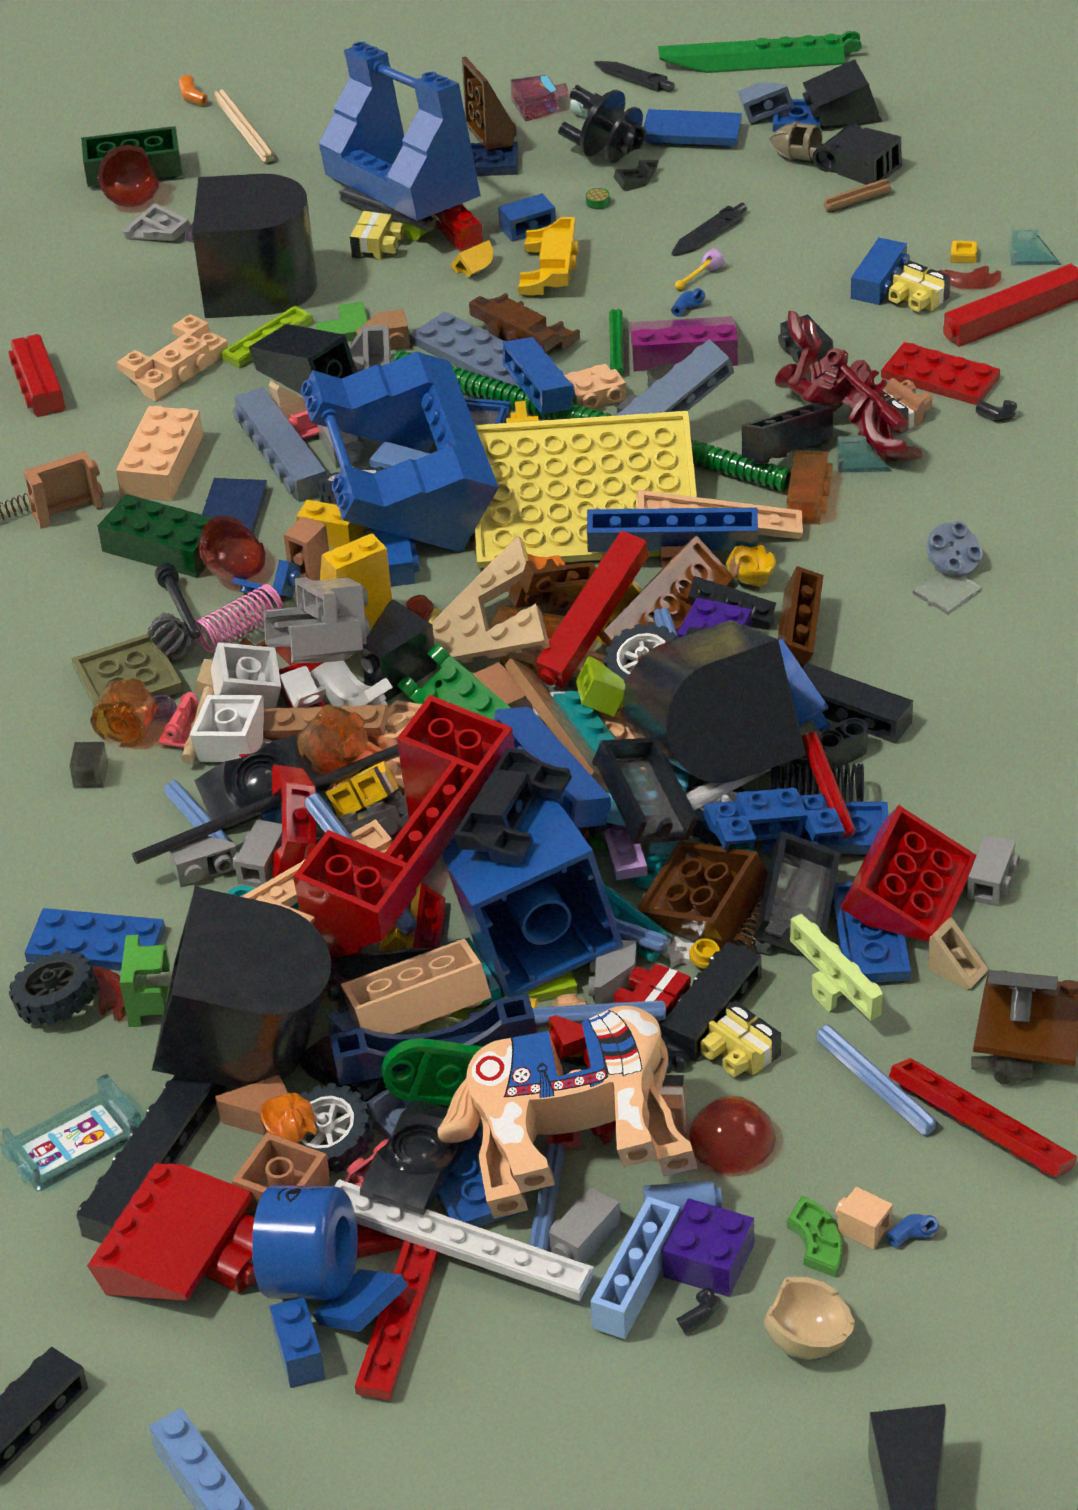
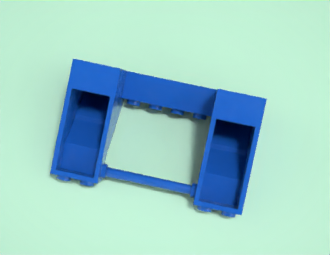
M356 42L352 44L351 48L344 50L350 78L334 106L335 113L319 141L325 174L416 221L480 197L459 83L436 72H426L422 74L421 78L416 79L390 67L387 52L366 42ZM393 79L414 88L416 92L419 110L405 136Z
M414 352L385 365H374L342 379L312 371L308 380L306 379L302 384L301 394L303 395L311 423L328 428L341 467L339 475H336L333 479L332 491L334 492L342 520L462 552L499 487L451 362L421 352ZM340 431L381 443L386 441L426 453L429 452L435 441L438 451L417 460L408 459L379 472L370 473L352 468Z

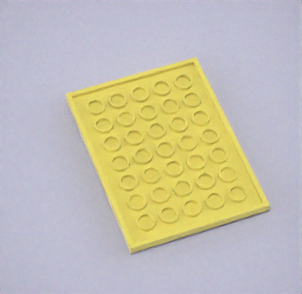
M688 411L475 425L499 487L475 528L477 568H486L495 559V556H498L517 536L525 543L527 553L534 556L550 557L559 555L563 562L601 560L604 552H588L587 509H636L638 490L697 497ZM648 551V557L661 556V551Z

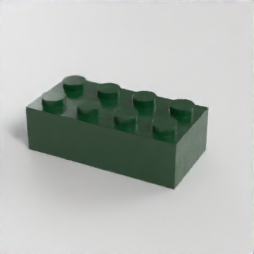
M176 126L81 138L87 187L127 184L134 181L147 182L158 178L171 179L183 175Z
M126 494L97 525L102 552L155 567L164 563H170L175 566L178 573L198 578L225 546L220 519Z

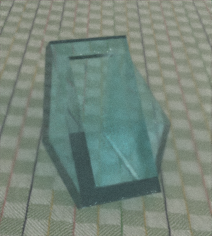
M1038 230L1012 231L1009 238L1011 266L1062 265L1039 237Z
M838 436L836 444L838 473L893 472L866 442V436Z

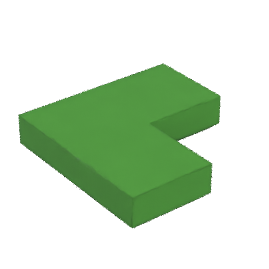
M363 301L338 305L340 319L316 323L317 330L344 334L347 341L354 340L357 336L356 331L367 322Z

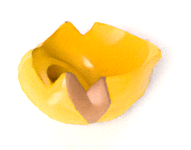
M739 545L731 552L726 566L732 577L741 583L761 587L766 585L769 577L774 573L776 560L775 555L772 552L768 553L764 545L756 547Z

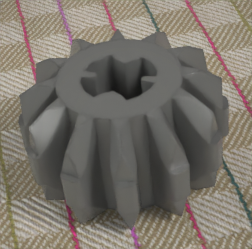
M163 612L151 622L152 624L147 632L148 636L151 638L152 643L165 655H168L173 660L181 661L193 651L192 649L195 647L197 640L190 637L184 623L179 618H176L173 614Z

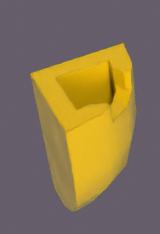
M488 240L460 252L450 267L457 274L464 273L466 277L480 272L493 259V247Z

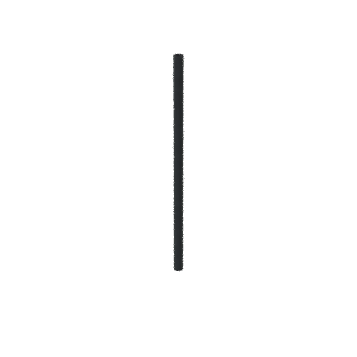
M396 744L311 779L315 785V791L358 774L383 761L387 762L399 757L398 745ZM272 795L132 853L133 860L136 865L278 807L282 805V797Z

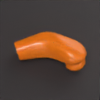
M183 75L179 79V86L184 100L204 106L208 99L207 95L195 89L194 78L191 75Z

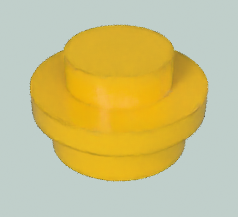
M699 939L691 946L689 959L695 966L706 969L712 955L716 951H720L719 946L711 939Z

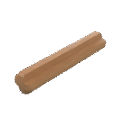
M882 179L828 197L823 202V205L827 212H832L887 194L891 190V185L887 179Z

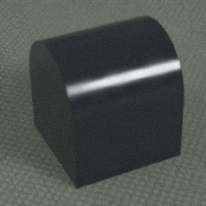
M276 174L198 177L192 235L205 318L278 314L287 311L293 306L298 307L310 299L317 288V276L308 200L303 186L291 178Z
M729 620L656 646L637 662L627 679L623 695V711L627 726L633 737H656L671 764L699 779L715 783L732 782L806 756L779 641L772 636Z
M195 886L173 966L152 1071L237 1089L279 1075L281 1080L289 1076L299 1065L303 1057L302 1054L306 1049L331 972L329 949L323 936L315 926L300 914L283 906Z

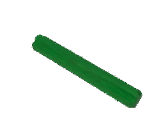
M611 309L609 311L610 370L616 369L620 376H623V311L621 309Z

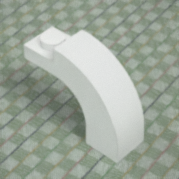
M344 660L324 662L310 672L317 688L325 686L326 692L323 699L329 706H388L384 693L390 690L392 686L387 678L373 686H367L352 674Z

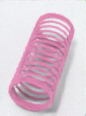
M264 584L258 587V589L253 590V592L242 596V598H238L237 601H232L231 604L229 603L216 610V612L206 615L205 618L198 619L196 623L201 631V635L198 638L200 644L206 651L213 654L216 651L217 643H223V639L226 643L232 644L234 640L238 641L244 635H249V632H254L260 626L263 627L264 609L261 603L266 610L274 609L272 602L265 595V591L274 599L278 609L284 608L280 595L272 586ZM256 606L258 607V609H259V611H260L262 617L260 616L259 612L257 611ZM245 611L247 612L248 616L250 617L251 622H250V620L248 619V617H247ZM212 618L215 620L216 626L212 623ZM201 624L204 626L209 640L214 645V649H212L205 640L204 635L202 633Z

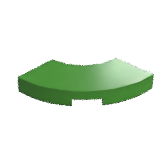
M801 1196L787 1219V1228L797 1233L805 1243L804 1265L836 1278L842 1263V1237L833 1222L832 1216L818 1203Z

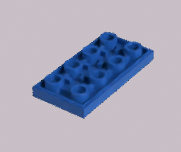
M648 109L643 127L646 130L644 142H649L653 145L672 143L677 146L684 144H696L700 147L720 145L724 148L737 146L742 113Z

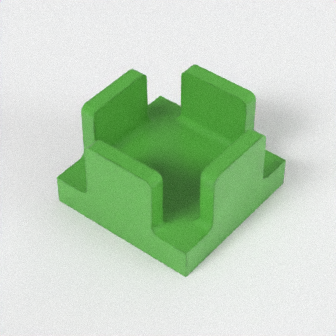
M126 935L120 976V987L129 1027H142L143 1016L163 1015L169 986H147V974H159L170 971L167 946H142L139 935Z

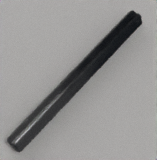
M348 187L339 190L341 201L375 213L391 214L395 220L427 231H432L433 228L436 229L437 227L435 217L428 216L416 221L357 190Z

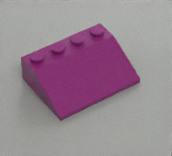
M732 316L630 322L633 371L672 369L677 363L682 362L692 354L696 347L703 345L709 339L730 358L732 366L738 365V339L736 324Z

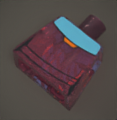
M547 75L510 80L511 100L525 122L557 112L559 109L558 99L569 96L566 83L554 85Z

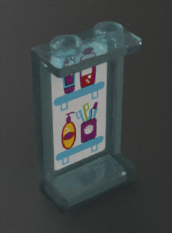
M108 1073L96 1079L97 1094L17 1136H14L8 1127L1 1130L4 1143L0 1147L9 1163L14 1161L17 1164L16 1168L25 1184L30 1182L38 1193L123 1148L129 1141L132 1130L141 1124L142 1120L139 1111Z

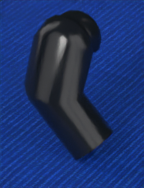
M1005 400L1002 407H996L980 401L975 411L992 420L1011 419L1016 415L1017 403Z
M661 1032V1038L668 1051L669 1066L674 1071L685 1070L690 1061L686 1049L668 1040Z
M705 1288L698 1292L696 1299L700 1305L676 1318L684 1334L706 1323L719 1308L720 1299L719 1296H715L713 1289Z

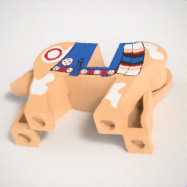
M616 1006L583 1021L582 1026L591 1068L573 1070L566 1075H563L562 1066L549 1031L494 1041L482 1047L474 1055L467 1069V1077L455 1092L448 1112L438 1128V1136L443 1143H456L471 1139L479 1126L481 1118L483 1123V1141L479 1160L486 1201L494 1219L527 1211L528 1207L524 1192L555 1185L547 1159L533 1145L538 1134L549 1135L576 1132L616 1120L617 1151L623 1168L652 1160L655 1161L663 1176L698 1168L690 1141L685 1139L676 1129L671 1110L660 1094L668 1067V1051L661 1038L660 1026L654 1016L638 1007Z

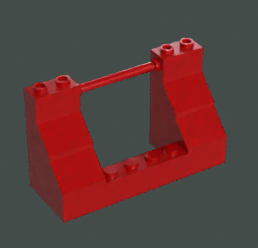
M432 695L427 697L397 737L409 816L408 822L385 853H382L327 830L293 876L300 912L314 917L313 925L323 936L329 949L330 957L339 958L347 955H357L364 946L384 940L417 894L416 889L454 838V833L468 812L469 806L473 804L481 791L482 785L489 778L506 748L515 749L512 727Z

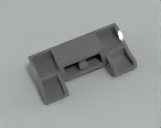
M395 790L385 797L384 800L367 806V810L358 814L351 812L339 817V821L349 834L376 819L392 840H394L409 820L405 793H401V790ZM316 821L317 845L325 832Z

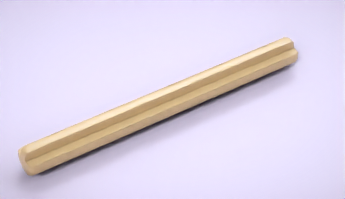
M223 89L219 92L215 91V101L261 160L266 164L270 161L273 162L275 160L274 152L227 92Z

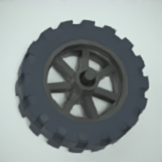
M66 950L65 953H60V951L53 952L51 956L47 957L43 955L37 958L38 961L33 964L31 962L24 966L25 970L19 971L15 975V981L11 982L9 986L11 990L9 991V996L19 1017L23 1018V1021L28 1024L33 1022L34 1025L42 1026L43 1023L51 1025L60 1019L63 1021L71 1018V1014L81 1012L84 1009L83 1006L90 1004L94 999L93 994H97V984L99 982L89 959L85 958L84 954L80 952L74 954L73 951Z

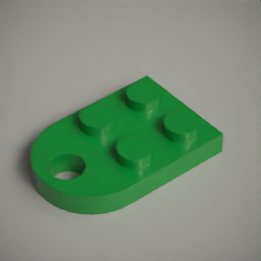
M423 1038L403 1041L393 1047L383 1060L382 1075L385 1086L392 1095L402 1100L413 1102L416 1100L430 1104L450 1106L455 1092L467 1077L470 1061L482 1046ZM398 1064L409 1065L405 1070L400 1072H395L392 1070L393 1067H395Z

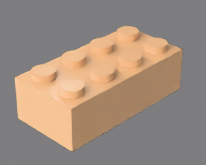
M148 406L116 469L120 496L129 494L145 499L173 500L203 438L199 410Z
M465 938L341 984L351 1018L356 1027L389 1034L415 1030L425 1022L433 1019L447 1018L452 1012L465 1007L473 1008L479 1006L484 1000L492 998L482 964Z

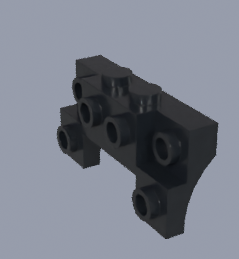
M506 748L454 833L458 848L488 852L491 862L521 865L534 842L531 833L516 830L536 797L560 799L572 778L569 768L544 763L525 750Z

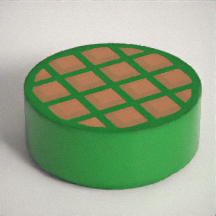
M594 188L586 192V205L588 207L602 209L610 204V193L608 190Z

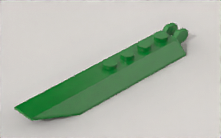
M846 31L843 35L831 33L825 36L805 35L795 38L784 36L779 39L758 38L757 40L667 45L658 46L659 60L704 73L843 65L845 64V53L860 51L862 49V42L858 32Z

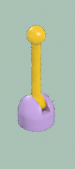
M715 248L706 252L702 258L703 265L683 280L676 281L675 288L677 290L684 289L686 283L706 268L710 271L719 269L724 265V257L721 252Z

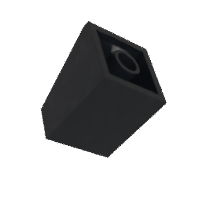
M855 59L803 82L806 91L802 93L807 107L809 106L813 118H819L822 126L877 123L882 121L869 83Z
M391 600L370 630V634L366 636L367 644H363V650H361L364 684L373 686L387 678L392 686L390 690L384 693L387 698L385 699L386 702L402 692L396 685L405 675H408L416 683L437 669L436 663L427 655L435 645L433 624L396 600Z

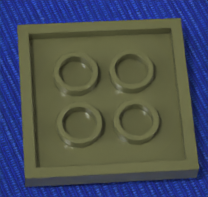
M148 634L71 658L73 668L100 718L183 691L182 682L167 655L152 643Z

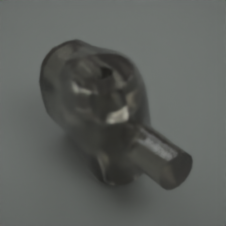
M998 1055L971 1057L972 1069H992L995 1080L1001 1084H1017L1027 1080H1034L1035 1061Z

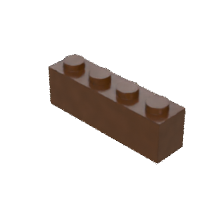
M796 566L784 589L777 639L778 641L781 638L803 668L814 653L824 575Z

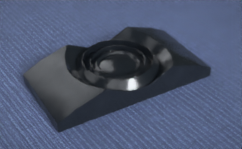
M302 733L272 741L255 753L225 761L195 779L194 782L210 818L214 820L272 796L273 765L302 768L310 780L325 774L307 734ZM329 785V786H326V787H324V788H321V789H319V790H317V791L319 792V791H321V790H323V789H326V788L330 787V785ZM258 814L254 817H251L237 824L222 829V831L225 832L248 821H251L255 818H258L262 815Z
M415 1100L400 1114L394 1131L386 1145L376 1152L360 1187V1195L424 1216L470 1139L456 1143L441 1142L438 1136V1128L444 1120L448 1109Z

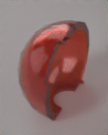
M133 145L116 147L105 155L99 165L98 181L100 189L107 199L116 205L125 207L143 205L153 198L159 188L158 180L150 166L144 149Z
M219 515L209 519L202 531L199 542V554L202 563L212 575L224 581H232L233 577L248 580L256 576L265 566L266 552L263 543H260L253 532L242 524L243 521L231 516Z
M725 1096L709 1102L700 1109L693 1118L688 1141H690L694 1155L700 1163L713 1168L714 1172L736 1173L750 1170L763 1163L773 1152L776 1135L769 1115L755 1102L740 1096Z

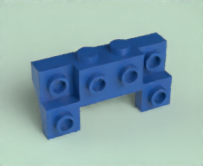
M796 788L739 792L735 801L705 804L702 814L707 831L715 833L724 850H728L730 844L747 843L749 848L754 847L756 840L777 839L781 832L800 837L804 827L813 842H817L819 836L836 835L839 840L843 838L845 832L836 809L828 808L823 794L799 796Z

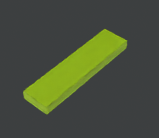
M293 306L221 352L222 359L240 369L253 361L249 346L285 324L306 327L313 323V315L297 306Z

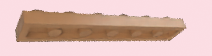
M387 705L264 709L263 738H286L306 733L308 737L384 735L389 710Z

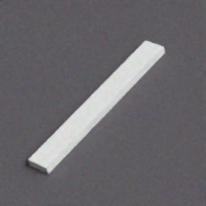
M340 1179L335 1185L343 1189L350 1197L355 1210L357 1224L436 1250L437 1252L580 1301L594 1275L593 1266L427 1210L423 1216L361 1196L360 1186Z

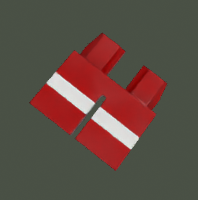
M656 963L650 971L636 966L629 977V987L635 990L630 991L620 987L614 994V1003L662 1000L666 1005V1014H669L676 1006L679 996L690 989L691 976Z

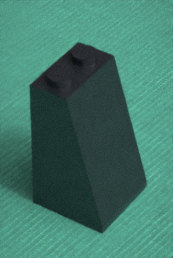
M285 324L249 346L257 371L301 394L303 382L306 379L308 380L312 371L341 379L357 373L349 344L344 334Z
M945 1404L869 1412L868 1459L879 1510H937L944 1455Z

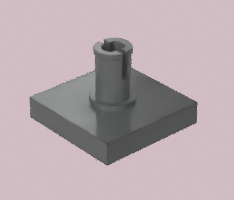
M989 970L988 984L1009 986V989L1012 990L1010 1020L1030 1021L1032 992H1036V989L1057 991V976Z

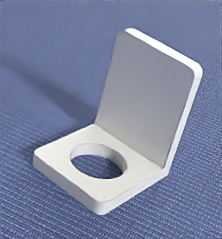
M306 666L286 672L280 676V680L293 708L308 707L323 700L326 688L325 686L316 687Z

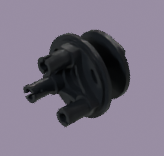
M578 84L575 85V88L570 92V98L583 104V108L588 110V115L582 130L567 122H563L558 130L559 135L580 146L582 153L588 157L596 155L605 147V159L611 163L618 162L626 154L642 147L646 137V130L642 127L643 112L635 106L624 112L626 98L623 92L616 89L601 96L585 90Z

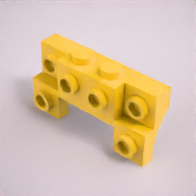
M560 217L547 227L526 230L525 252L540 253V269L531 272H520L519 295H544L545 286L554 288L569 286L572 270L577 269L579 251L578 241H574L576 232L575 217Z

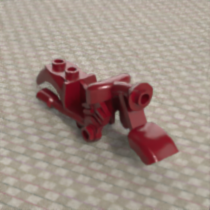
M788 311L790 334L795 343L803 350L798 365L794 363L789 364L778 371L775 377L776 386L789 388L801 396L802 400L808 404L833 407V413L843 404L849 405L853 409L848 418L849 421L854 423L860 430L858 432L860 438L866 443L871 444L875 448L873 450L875 455L884 462L887 459L896 462V460L912 461L923 456L921 449L916 446L907 447L905 441L894 439L891 434V428L897 433H904L908 428L909 422L894 406L889 405L883 398L886 394L883 390L887 385V381L882 379L879 384L874 383V378L879 372L876 370L871 371L869 364L865 360H856L849 367L847 365L848 353L844 349L841 350L839 348L831 349L820 362H816L822 341L817 334L815 322L800 317L795 311Z

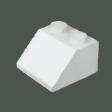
M207 695L189 735L199 762H225L241 758L238 754H251L260 750L263 743L264 698L262 695Z

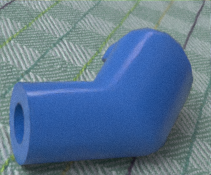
M696 288L693 291L682 293L672 306L671 312L679 317L686 309L699 307L704 302L705 292L700 288Z
M910 1214L892 1228L885 1237L892 1247L898 1248L908 1238H930L934 1236L939 1229V1222L932 1215Z

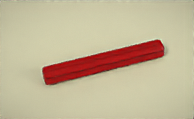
M815 732L805 733L802 735L805 752L821 794H823L828 808L836 809L845 830L842 839L850 838L855 834V828L819 737Z

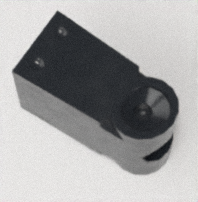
M850 123L813 152V162L821 171H836L838 175L867 185L888 178L902 167L901 136L867 127L862 129L857 123Z

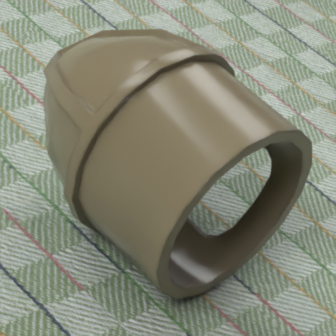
M797 121L786 124L776 130L770 136V141L773 148L783 157L790 160L813 161V152L822 145L823 135L819 125Z

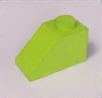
M588 656L576 680L581 704L614 717L618 708H623L624 679L594 657Z

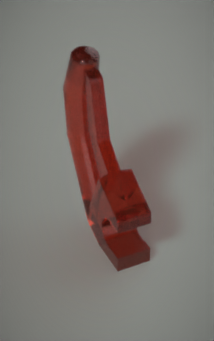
M988 266L976 268L973 272L969 273L939 270V272L950 276V285L959 288L986 289L996 285L1001 280V271L996 270L995 273L989 274Z
M92 966L99 982L97 986L100 990V1015L105 1016L109 1010L114 1009V1020L120 1022L126 1015L120 987V975L103 966Z

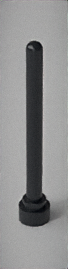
M170 563L161 564L155 570V578L161 587L167 588L190 637L197 639L200 637L201 631L177 584L179 574L174 565Z

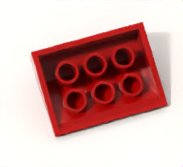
M898 805L880 826L844 899L841 909L867 926L929 942L930 937L951 917L977 855Z
M155 1163L102 1244L97 1248L87 1267L106 1295L188 1301L254 1196L249 1190L185 1165Z

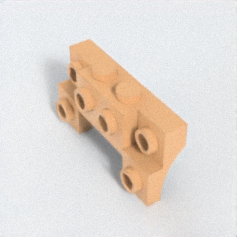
M189 314L172 326L173 334L178 336V339L150 357L136 350L128 353L116 362L118 371L128 376L139 387L144 396L155 402L221 359V352L229 347L228 340L209 331L208 322Z

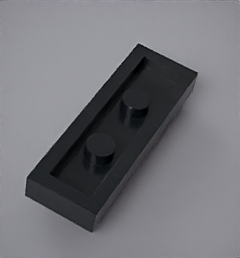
M697 576L693 578L686 601L687 604L693 605L696 598L752 609V625L768 630L776 606V602Z

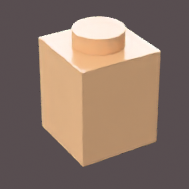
M855 1187L847 1198L843 1197L837 1205L835 1215L838 1217L839 1233L875 1250L892 1227L893 1204Z

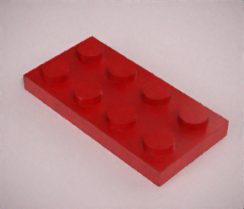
M903 342L881 369V378L886 380L894 378L900 383L908 379L918 389L977 405L1000 378V369L985 363H978L963 357L942 353L939 350L921 347L914 343Z

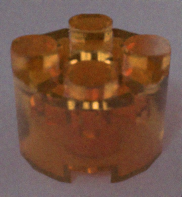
M136 678L114 680L108 683L92 709L90 723L94 731L103 740L106 741L107 737L114 741L121 742L119 747H134L141 744L158 714L159 705L141 680Z
M327 704L298 734L297 745L301 756L306 754L308 759L314 763L311 768L321 774H326L355 762L367 749L368 738L363 727L365 725L364 719L356 712L351 713L341 707Z

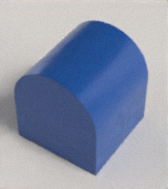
M536 797L516 830L531 833L534 842L521 865L491 862L488 852L459 849L455 837L442 853L473 943L498 983L504 997L521 995L589 963L597 957L606 955L624 946L593 850L562 806L551 798Z

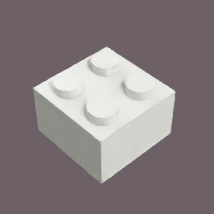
M218 642L211 666L214 695H262L264 698V709L275 708L281 690L275 648Z

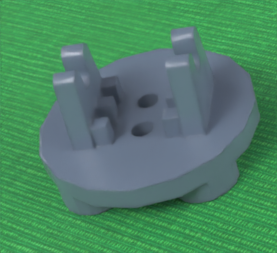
M961 521L938 525L930 533L926 542L928 560L935 566V571H941L949 576L960 577L969 574L978 566L979 560L983 556V550L976 536Z

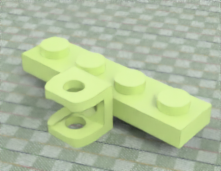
M802 914L791 919L790 942L820 970L812 975V993L814 998L827 1011H831L836 1008L837 998L844 994L870 1021L880 1017L883 993L876 983L871 982L861 972L856 963L850 962L841 953L839 947L834 942H830L821 933L815 923H811Z

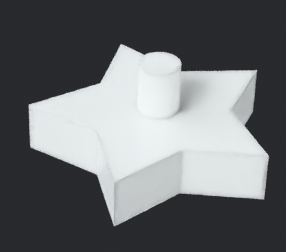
M675 937L672 944L668 946L667 952L661 955L670 959L671 968L681 963L694 965L689 959V950L694 943H684L678 937Z

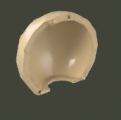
M787 1277L784 1279L773 1305L770 1306L765 1316L764 1327L773 1343L788 1355L811 1360L827 1357L843 1347L853 1332L855 1319L852 1317L850 1308L838 1295L839 1291L825 1282L808 1277Z

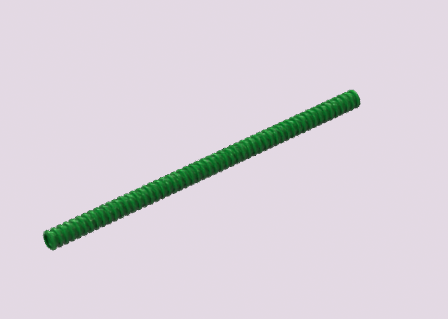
M399 350L395 354L393 361L412 353ZM452 366L461 391L467 395L477 396L480 399L509 401L510 408L512 407L513 409H515V402L525 401L528 414H534L549 420L611 416L609 413L604 414L603 411H597L593 408L589 409L586 406L582 407L580 404L575 405L573 402L572 409L541 414L520 386L511 385L508 382ZM691 439L693 463L696 466L702 465L703 468H710L712 471L717 470L719 473L732 475L735 478L740 477L741 480L747 479L751 483L755 481V484H762L764 487L770 486L771 489H778L780 492L786 491L791 483L792 473L789 468L783 469L782 466H775L772 463L757 464L753 462V459L744 458L742 454L738 455L737 452H730L727 449L722 450L720 447L715 448L714 445H707V443H700L697 440L693 441Z

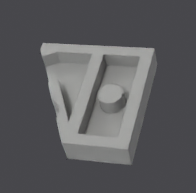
M154 203L123 230V234L126 239L175 241L191 225L189 219Z

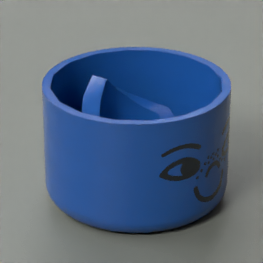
M269 1186L262 1194L258 1203L252 1236L253 1267L260 1291L266 1298L297 1299L304 1297L305 1299L333 1300L342 1296L347 1290L354 1274L358 1247L357 1221L350 1197L343 1189L336 1186Z

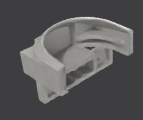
M307 577L295 578L297 607L263 611L266 645L272 647H291L292 663H322L347 660L357 650H363V644H367L366 635L370 634L369 620L365 618L364 606L368 605L367 591L363 588V585L348 577L317 581Z

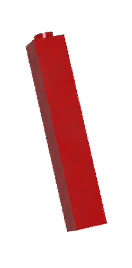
M1070 263L948 311L944 314V335L960 347L1078 300V268Z
M620 531L549 640L550 647L544 648L536 660L538 678L544 683L551 686L556 685L564 689L648 558L646 540L625 531Z

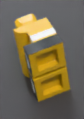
M383 761L339 782L337 786L326 791V794L338 817L347 813L356 812L389 796L399 787L395 782L396 778L390 766Z

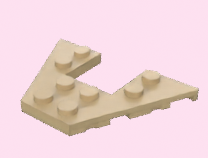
M519 536L431 622L433 624L434 644L438 643L458 662H473V657L484 655L491 659L507 656L512 652L517 654L524 653L525 648L540 645L545 649L550 647L542 612L536 604L521 610L515 616L496 624L489 630L484 604L510 590L511 586L515 585L521 578L526 561H529L525 543Z

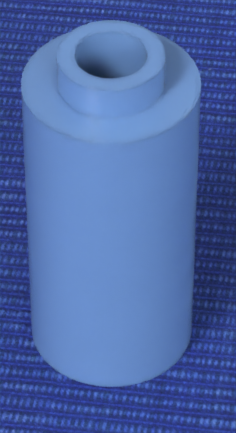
M713 1180L643 1186L644 1202L647 1197H651L679 1206L680 1213L688 1198L722 1208L721 1187H714Z

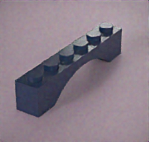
M527 993L495 1000L484 1010L469 1019L432 1032L389 1034L362 1027L329 1035L339 1086L383 1077L382 1063L385 1056L393 1047L406 1040L423 1038L484 1047L494 1041L534 1034L537 1031L535 1016ZM398 1064L395 1067H393L392 1070L395 1072H400L405 1070L409 1065Z

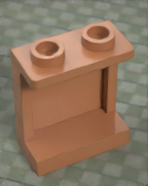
M86 451L23 471L31 512L40 528L51 525L49 515L92 502L96 509L102 508L100 498L104 497V493L96 477L100 475L99 467L95 460L91 461Z

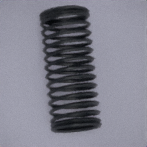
M806 763L803 767V779L801 765H797L796 781L794 765H790L789 783L786 764L783 765L782 784L780 765L771 768V790L777 789L778 785L779 789H784V786L791 788L792 784L793 788H796L798 791L799 782L800 796L805 795L806 780L807 795H812L813 779L814 794H819V786L812 768L810 767L809 777L808 765ZM833 763L831 770L839 790L841 774L844 802L846 801L847 774L849 801H853L855 774L856 801L863 802L864 764L858 763L856 766L854 763L850 773V766L847 763L843 773L842 764L838 765V772H836V766Z

